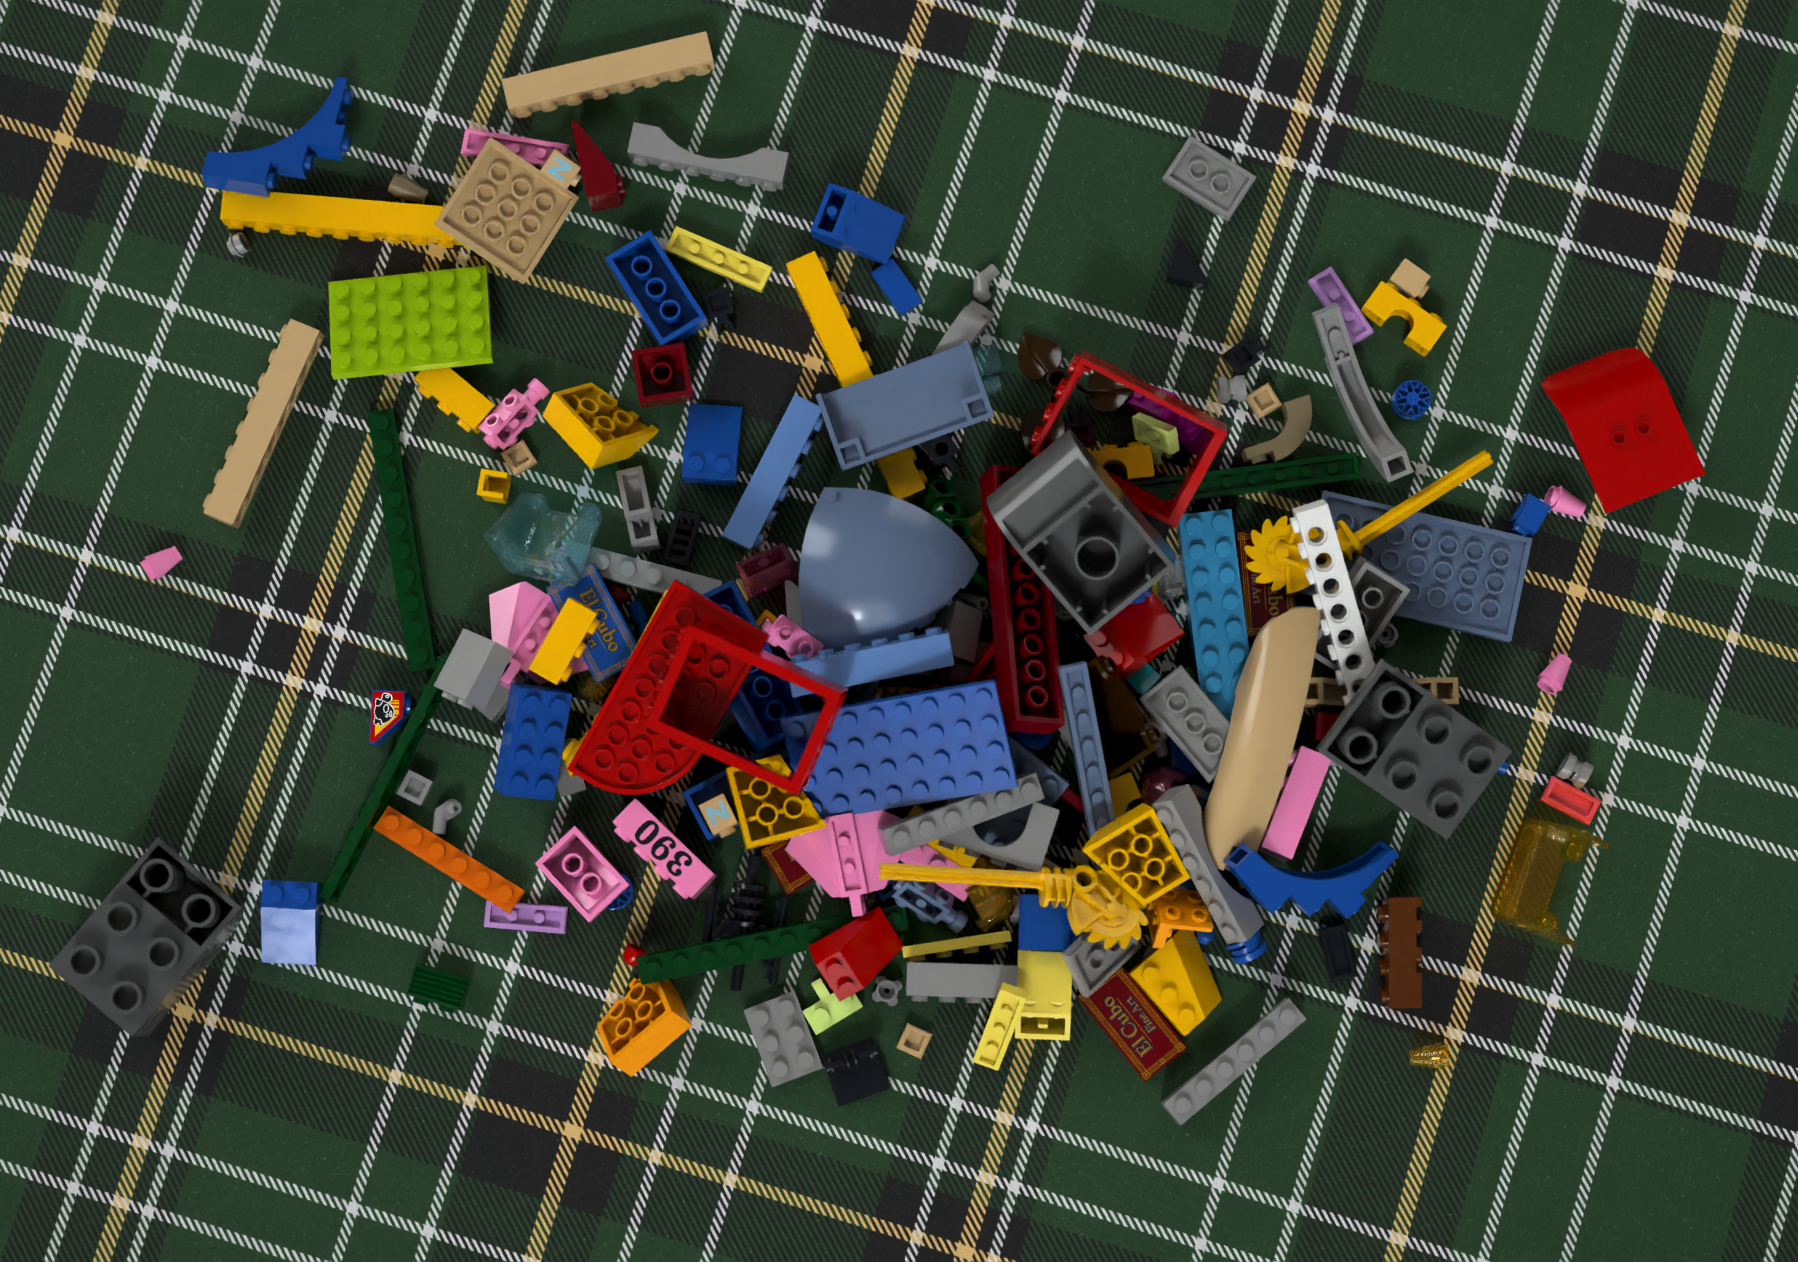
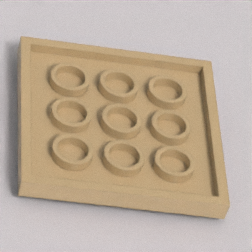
M490 137L433 225L524 284L579 197Z

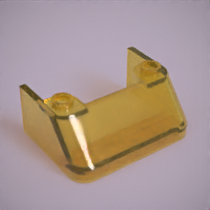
M1535 818L1526 819L1519 827L1490 908L1491 915L1500 922L1538 937L1575 947L1576 941L1557 932L1559 928L1557 915L1546 910L1564 861L1571 863L1580 861L1586 854L1588 845L1608 850L1611 849L1612 845L1585 830Z

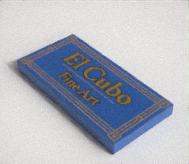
M591 563L549 586L546 590L558 613L562 610L567 599L571 597L600 613L597 619L601 622L593 635L588 634L584 641L587 647L582 655L593 678L599 684L624 669L637 641L595 563Z

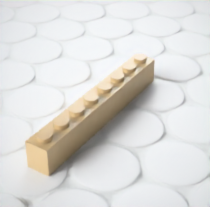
M705 31L501 80L511 116L525 118L530 116L532 112L539 110L550 112L557 109V106L565 104L575 106L581 104L583 100L590 98L601 100L608 97V94L619 92L620 94L632 92L634 88L641 86L645 88L655 87L662 81L670 80L671 82L683 80L685 76L692 74L696 76L706 75L710 73V70L715 69L707 32Z
M290 319L288 325L285 324L282 327L279 335L281 341L277 349L274 348L269 356L268 362L270 365L267 372H263L259 378V389L256 396L251 397L247 405L248 414L245 421L242 420L236 430V441L226 451L225 459L227 461L223 469H219L215 476L214 484L216 485L212 494L209 493L204 500L203 508L205 509L203 513L207 516L239 529L325 336L320 330Z

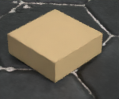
M1269 383L1247 395L1246 401L1258 420L1282 406Z
M523 439L500 453L515 477L538 463Z
M907 1023L896 1048L921 1059L932 1034Z

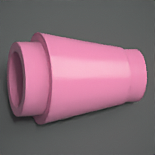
M1551 486L1544 498V502L1551 506V511L1577 518L1582 516L1586 508L1585 503L1562 486Z
M173 546L145 556V560L140 562V564L152 581L155 578L159 580L183 558L176 547Z
M1557 654L1538 676V687L1551 695L1561 691L1572 660L1564 654Z

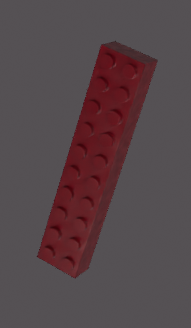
M993 465L980 476L996 677L1007 731L1052 734L1065 725L1063 696L1058 673L1060 663L1053 592L1004 535L993 518L986 502V498L1022 468Z

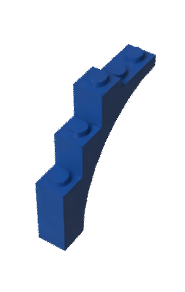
M337 77L332 91L321 109L306 125L289 137L272 145L251 151L233 153L208 151L201 174L206 187L269 198L271 188L276 187L277 175L306 179L308 171L314 167L315 157L344 161L345 154L350 152L352 138L348 136L346 129L348 117L346 110L347 106L353 102L354 92L353 89H350L348 79Z
M1380 840L1366 853L1346 864L1328 870L1301 872L1289 871L1271 865L1254 850L1242 843L1223 863L1257 903L1271 914L1281 908L1289 898L1298 909L1308 916L1321 909L1323 903L1327 901L1337 913L1348 919L1351 915L1358 912L1360 906L1366 901L1361 892L1370 887L1374 880L1393 864V861L1399 854L1394 848Z

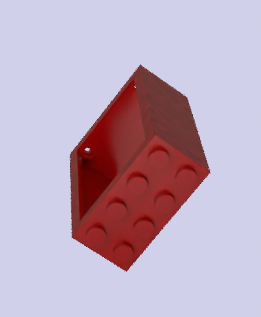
M1082 350L1080 356L1077 354L1073 356L1068 366L1067 372L1070 373L1068 379H1061L1054 396L1057 397L1055 403L1050 401L1042 418V421H1044L1043 426L1037 425L1030 438L1029 444L1032 445L1031 454L1037 456L1053 443L1054 439L1050 438V435L1084 371L1090 373L1091 369L1111 378L1206 428L1205 434L1208 436L1173 500L1168 499V501H1165L1105 470L1139 510L1176 528L1228 433L1227 425Z
M696 621L688 624L687 627L683 626L677 637V642L680 643L676 653L672 652L666 663V667L669 670L665 678H660L655 688V693L658 694L654 704L650 703L645 711L644 718L647 721L644 727L798 796L806 789L849 689L702 622ZM702 642L823 697L822 701L826 703L795 773L790 772L789 776L667 721L669 716L664 715L694 644L700 645Z

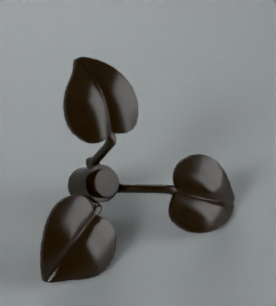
M1024 333L1018 349L1020 369L1028 379L1033 381L1041 380L1047 374V383L1051 391V402L1055 403L1056 397L1054 395L1061 379H1068V375L1064 370L1057 369L1062 361L1061 350L1050 339ZM1097 371L1088 377L1090 389L1084 388L1079 384L1075 387L1085 394H1090V405L1102 413H1110L1119 409L1134 391ZM1033 409L1027 412L1021 421L1020 432L1026 451L1029 453L1032 450V445L1029 444L1030 438L1036 426L1042 427L1044 424L1042 418L1045 410ZM1060 417L1050 435V438L1054 439V441L1065 433V423Z

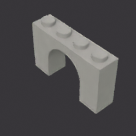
M968 796L946 799L944 805L953 803ZM1037 802L1030 804L1021 833L1015 840L1006 845L992 846L983 842L975 833L973 826L938 839V845L954 850L955 845L965 848L964 854L980 859L981 854L990 856V863L1006 867L1008 862L1017 865L1016 871L1038 872L1041 870L1060 810Z

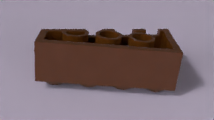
M1422 897L1385 898L1380 900V905H1376V919L1381 921V932L1377 933L1378 948H1382V959L1378 961L1379 975L1383 976L1384 986L1379 989L1380 1003H1384V1009L1422 1008L1421 969H1416V964H1420L1422 958V947L1420 942H1416V936H1419L1420 931H1422V920L1416 914V907H1422Z

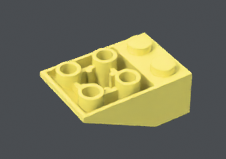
M1018 950L1017 987L1029 992L1015 1027V1038L1070 1041L1072 975L1062 956L1064 951Z

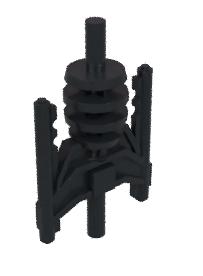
M749 855L746 880H735L733 884L734 887L740 888V892H732L730 898L739 901L738 905H729V911L737 913V917L725 918L717 930L718 916L715 912L719 910L717 901L720 900L721 892L718 891L716 885L709 887L702 943L767 929L766 924L754 920L755 916H763L765 912L764 909L758 908L757 904H765L767 902L765 896L759 895V891H767V885L756 882L760 856ZM787 895L780 897V900L776 899L775 908L778 909V912L774 913L776 923L773 924L772 928L785 926L789 902ZM781 956L757 961L767 968L765 979H768V983L773 986L777 984ZM745 964L733 966L731 990L741 991ZM706 972L699 973L700 976L706 974Z

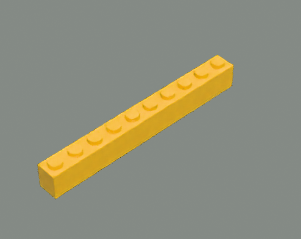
M223 190L220 219L231 230L241 231L244 227H248L262 233H268L272 229L280 230V233L295 235L296 232H306V235L312 237H322V234H331L332 237L337 239H348L349 236L359 237L362 241L368 242L379 238L393 244H400L402 240L411 241L413 245L426 246L427 243H438L437 245L443 248H453L454 245H462L465 249L471 250L433 225L445 206L270 192L268 198Z
M813 251L786 263L787 272L841 388L874 377L869 366L873 365L867 351L862 352L858 344L862 341L856 327L851 328L847 319L851 318L845 303L840 305L836 297L840 294L834 280L829 281L825 272L829 271L823 256L818 258L816 252ZM912 447L875 460L891 495L904 501H909L924 494L926 491L925 485L928 484L923 470L918 471L913 462L917 460V457Z

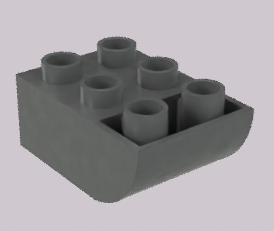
M1071 429L1067 430L986 498L988 508L1004 535L1089 636L1175 567L1174 550Z
M1383 659L1379 660L1316 747L1321 754L1445 839L1450 837L1512 752L1511 749Z
M157 837L49 964V967L131 1037L149 1036L225 946L240 923L244 909L163 840Z

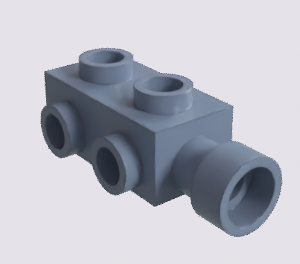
M905 880L893 881L892 897L896 904L902 908L909 907L915 911L921 921H930L936 925L942 920L955 933L960 932L965 926L968 914L960 909H953L952 905L955 896L936 883Z

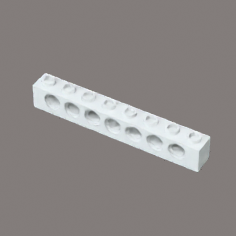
M1322 499L1293 508L1294 517L1290 518L1294 534L1299 533L1301 543L1297 544L1301 558L1307 559L1309 568L1305 569L1309 585L1314 584L1317 593L1312 595L1316 609L1322 610L1324 619L1320 620V625L1324 636L1329 635L1331 645H1327L1331 660H1336L1339 670H1335V676L1339 686L1344 685L1346 695H1343L1342 699L1346 707L1357 692L1353 690L1354 683L1359 680L1365 681L1375 665L1329 506ZM1320 527L1321 533L1317 538H1308L1310 529ZM1320 553H1328V560L1324 564H1316V557ZM1327 579H1336V584L1332 589H1323V584ZM1334 605H1343V610L1340 614L1331 615V608ZM1348 629L1351 631L1348 639L1338 640V635L1342 630ZM1350 655H1357L1358 660L1354 665L1348 666L1345 664L1346 659Z

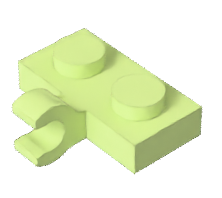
M1140 412L1132 416L1135 440L1151 445L1154 463L1160 465L1162 464L1161 455L1170 459L1174 453L1180 450L1178 433L1175 426Z
M819 978L812 982L811 985L821 1000L802 1012L817 1035L863 1006L855 993L839 1001L834 992L829 993L822 979Z

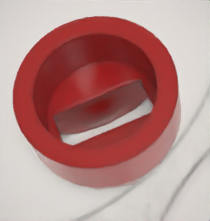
M628 943L623 952V959L628 965L636 966V956L647 953L642 948Z

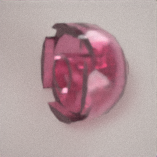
M1162 766L1153 772H1147L1141 780V785L1143 786L1141 790L1142 803L1152 807L1151 804L1168 789L1189 784L1191 787L1192 782L1188 780L1192 778L1191 775L1174 766Z

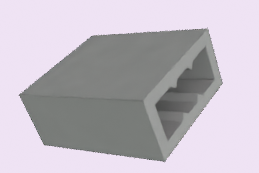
M463 628L434 686L443 691L442 697L454 703L457 701L458 704L472 710L473 706L484 710L514 652L495 641Z

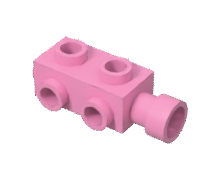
M536 378L527 385L528 389L524 394L513 388L478 427L486 435L483 440L494 450L499 447L504 451L506 447L513 446L517 442V435L524 427H530L534 423L535 415L539 412L535 404L540 399L544 400L550 393Z

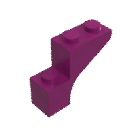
M1158 388V389H1160V390L1166 392L1167 394H1169V395H1171V396H1173V397H1175V398L1181 400V399L1177 396V394L1172 393V392H1169V391L1164 390V389H1161V388ZM1133 391L1126 403L1138 413H1143L1175 426L1178 440L1191 454L1197 456L1208 436L1205 434L1206 428Z

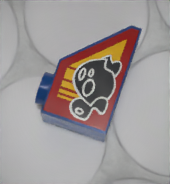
M372 690L369 744L380 746L408 721V714L413 708V699L409 698V693L394 690Z

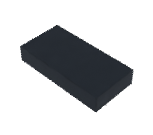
M1345 923L1317 929L1330 983L1358 977Z

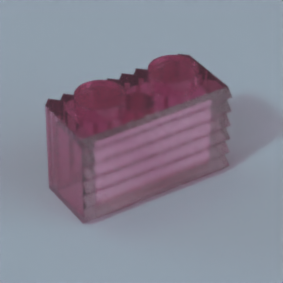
M784 543L775 545L774 548L770 547V550L766 549L765 552L761 551L760 554L756 553L750 559L746 558L745 561L741 560L740 563L736 562L735 564L739 581L748 598L783 584L786 580H792L797 577L793 559Z

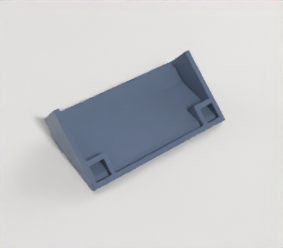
M968 340L963 341L962 345L827 394H816L842 471L995 417L975 354Z

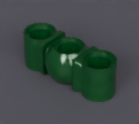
M935 477L923 494L922 503L927 508L928 513L947 525L966 543L971 536L972 530L966 518H963L962 507L955 501L957 496L953 493L954 486L945 477Z

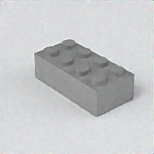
M1360 556L1348 575L1371 649L1410 592V589L1403 582ZM1334 605L1331 608V615L1340 614L1343 610V605ZM1321 613L1320 620L1324 619L1322 613ZM1319 624L1314 658L1333 670H1339L1336 660L1332 661L1328 652L1327 645H1331L1329 635L1324 636ZM1348 629L1342 630L1338 635V640L1348 639L1351 631ZM1350 655L1346 659L1345 664L1348 666L1354 665L1358 660V656Z
M907 962L906 996H911V1001L928 1002V996L939 997L938 1002L955 1003L956 997H966V1003H983V998H993L994 1004L1002 982L1017 987L1018 966Z

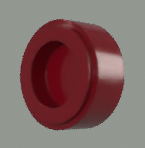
M610 581L608 582L607 588L611 595L624 603H628L632 594Z

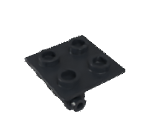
M873 1037L821 1055L839 1107L890 1089Z

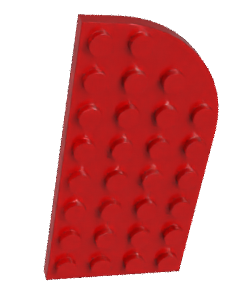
M674 580L567 770L600 789L626 795L651 793L681 779L694 767L703 753L644 727L647 721L644 718L645 711L650 703L654 704L658 695L655 693L657 683L661 677L665 678L669 670L666 667L667 660L672 652L676 653L680 643L677 642V637L681 628L699 621L762 650L771 635L680 581ZM702 642L700 645L694 644L664 715L669 716L667 721L711 740L753 665Z

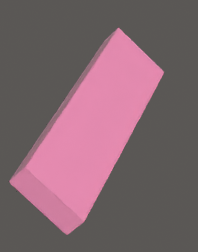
M466 128L461 154L462 156L476 158L487 140L492 137L534 167L542 168L555 147L568 156L570 146L568 144Z

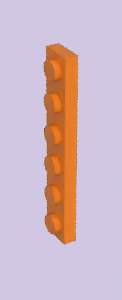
M390 806L386 808L374 826V830L508 914L512 913L525 893L517 885Z

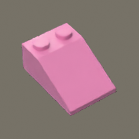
M576 826L568 831L535 863L589 923L630 885L594 843Z

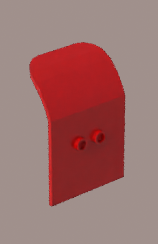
M1634 347L1614 350L1554 373L1542 381L1541 386L1545 394L1556 406L1568 427L1605 514L1706 474L1663 377L1652 361L1641 350Z

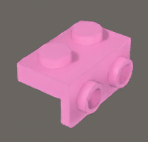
M783 614L775 622L767 618L761 626L764 632L771 635L767 642L774 647L779 645L785 650V654L789 658L799 654H807V658L817 656V652L823 648L821 642Z

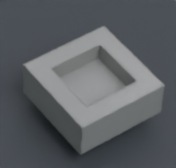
M408 770L397 794L423 806L434 782Z

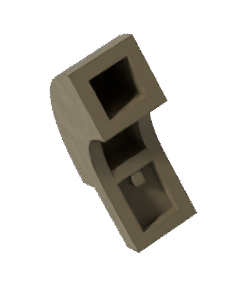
M1310 395L1283 403L1281 406L1284 418L1282 432L1270 441L1245 448L1241 453L1244 464L1252 462L1253 465L1260 464L1268 460L1267 456H1270L1272 463L1282 462L1297 450L1306 437L1312 420Z

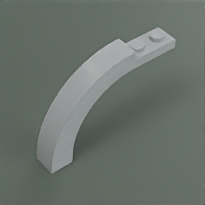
M1334 303L1313 312L1312 316L1326 356L1324 360L1347 417L1367 455L1388 483L1413 473L1406 449L1392 434L1368 389L1340 306Z

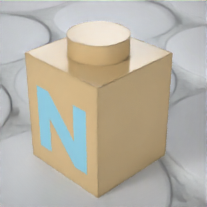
M556 147L540 170L541 173L566 190L570 184L575 187L582 177V173L579 171L581 169L580 164Z
M1405 258L1388 282L1395 285L1400 290L1399 293L1407 299L1409 297L1421 299L1430 288L1426 283L1431 276Z
M723 793L699 805L714 836L720 835L721 838H724L736 831L734 827L739 825Z

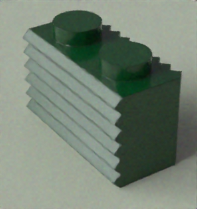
M416 963L407 995L413 996L412 1002L425 1006L429 1005V1001L440 1004L439 1010L454 1014L455 1009L463 1010L472 978Z

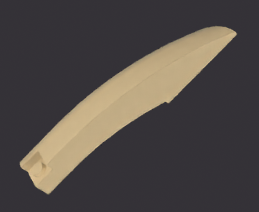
M1300 606L1290 608L1280 616L1271 618L1262 627L1255 638L1234 692L1236 696L1223 754L1202 815L1203 833L1207 848L1216 868L1223 871L1225 869L1230 871L1223 861L1242 843L1257 853L1277 801L1299 730L1313 668L1321 610H1317L1314 607Z

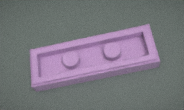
M1331 266L1309 279V285L1324 308L1334 303L1340 306L1352 346L1374 333V330Z
M486 900L484 927L566 934L568 907L517 903L512 913L508 914Z

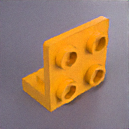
M1171 889L1147 905L1146 915L1153 948L1164 949L1166 939L1171 937L1172 929L1212 932L1213 930L1211 914L1197 890Z

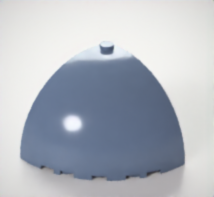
M824 487L810 517L800 558L799 604L803 629L823 644L821 650L833 648L834 652L845 650L844 646L854 643H860L861 647L872 645L871 641L879 638H887L888 641L898 640V635L907 633L916 627L919 630L936 618V612L942 610L945 606L949 607L954 602L952 597L960 588L965 589L979 563L969 547L953 530L930 513L909 502L871 490Z

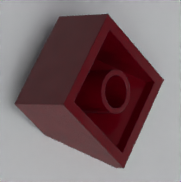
M684 342L631 351L641 408L694 400Z

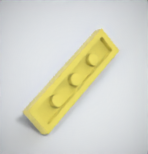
M677 226L665 249L671 255L760 293H763L773 271V267Z
M1010 930L904 946L902 947L903 958L909 957L910 962L926 960L925 955L936 953L937 958L953 956L952 951L963 949V954L980 952L979 946L990 945V950L1007 948L1006 942H1011L1012 940Z
M1002 982L972 1062L997 1071L999 1070L1029 991Z

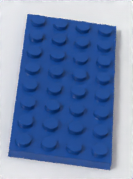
M996 679L841 706L804 790V793L812 802L821 819L825 820L827 816L853 812V815L1017 788L1019 782ZM823 709L785 715L780 718L793 773H795Z

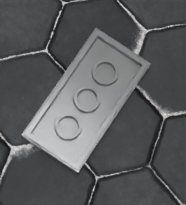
M1180 665L1144 694L1139 701L1205 780L1210 783L1216 778L1230 723Z

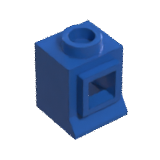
M1527 493L1522 497V502L1518 505L1510 519L1512 522L1510 526L1512 527L1511 531L1516 535L1531 538L1538 531L1551 506Z

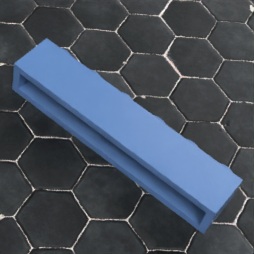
M794 394L722 534L723 540L751 554L755 548L759 549L766 536L763 534L766 525L771 526L778 513L775 510L778 502H784L790 488L787 487L790 478L795 479L802 466L799 463L802 455H808L814 443L811 438L815 430L819 432L825 422L818 405Z
M941 627L926 629V634L915 636L914 632L898 635L899 639L888 641L887 638L875 639L871 641L872 645L861 647L860 643L844 646L845 650L834 652L833 648L824 649L817 652L818 656L808 658L807 654H799L790 657L791 661H788L844 687L955 665L948 631H942ZM790 682L792 697L813 694V692Z

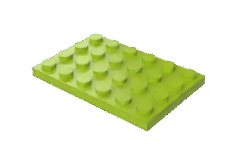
M486 265L328 282L331 375L333 380L493 363L489 279Z

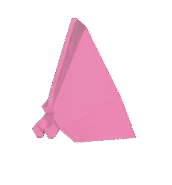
M526 581L490 594L492 641L514 652L508 663L509 667L500 679V684L510 690L511 682L514 683L520 672L524 673L538 685L550 682L528 669L559 615L549 594L542 592ZM582 656L580 659L575 657L571 665L574 668L571 675L589 670Z
M886 809L853 815V812L827 816L823 820L827 828L791 838L786 847V851L832 898L849 897L853 917L867 913L866 903L862 894L885 889L889 882V879H880V876H878L880 862L898 863L903 854L900 853L892 857L885 854L877 828L902 819Z

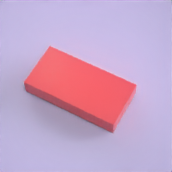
M1555 776L1550 777L1539 799L1586 825H1590L1601 803V800Z

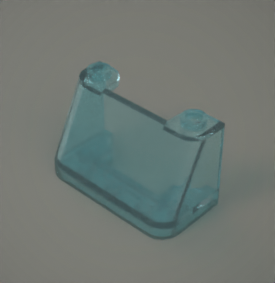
M523 491L485 533V538L504 566L512 573L575 586L583 577L602 522L601 510L594 503L582 502L577 507L579 515L550 510L547 500L541 494Z

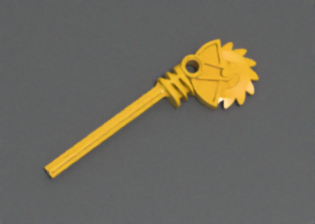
M1485 450L1481 451L1355 533H1352L1344 521H1337L1338 529L1335 531L1343 558L1351 561L1352 553L1356 555L1362 554L1364 545L1493 463L1491 455ZM1287 516L1281 517L1274 526H1272L1269 519H1266L1263 523L1261 534L1256 530L1251 531L1253 546L1247 545L1244 547V550L1253 562H1248L1245 566L1248 570L1260 574L1255 580L1256 583L1267 584L1273 582L1271 592L1279 591L1285 586L1286 596L1298 594L1311 586L1305 573V569L1309 568L1307 559L1301 558L1297 546L1298 543H1301L1299 533L1294 534L1291 524L1287 525ZM1313 527L1308 533V538H1317L1320 535L1319 531ZM1320 553L1316 559L1324 558L1327 561L1328 553Z
M883 862L879 864L878 876H880V879L1038 889L1041 907H1047L1050 901L1052 907L1056 908L1060 901L1061 906L1064 909L1067 908L1068 920L1076 936L1083 931L1090 932L1091 934L1087 937V941L1098 942L1104 940V949L1111 948L1117 941L1125 949L1130 942L1131 936L1136 940L1141 938L1140 925L1145 926L1148 924L1147 917L1141 911L1147 905L1143 906L1104 870L1095 871L1087 865H1080L1075 869L1064 868L1061 873L1059 868H1053L1051 872L1048 867H1041V870L1038 872ZM1077 880L1083 881L1086 886L1080 885Z

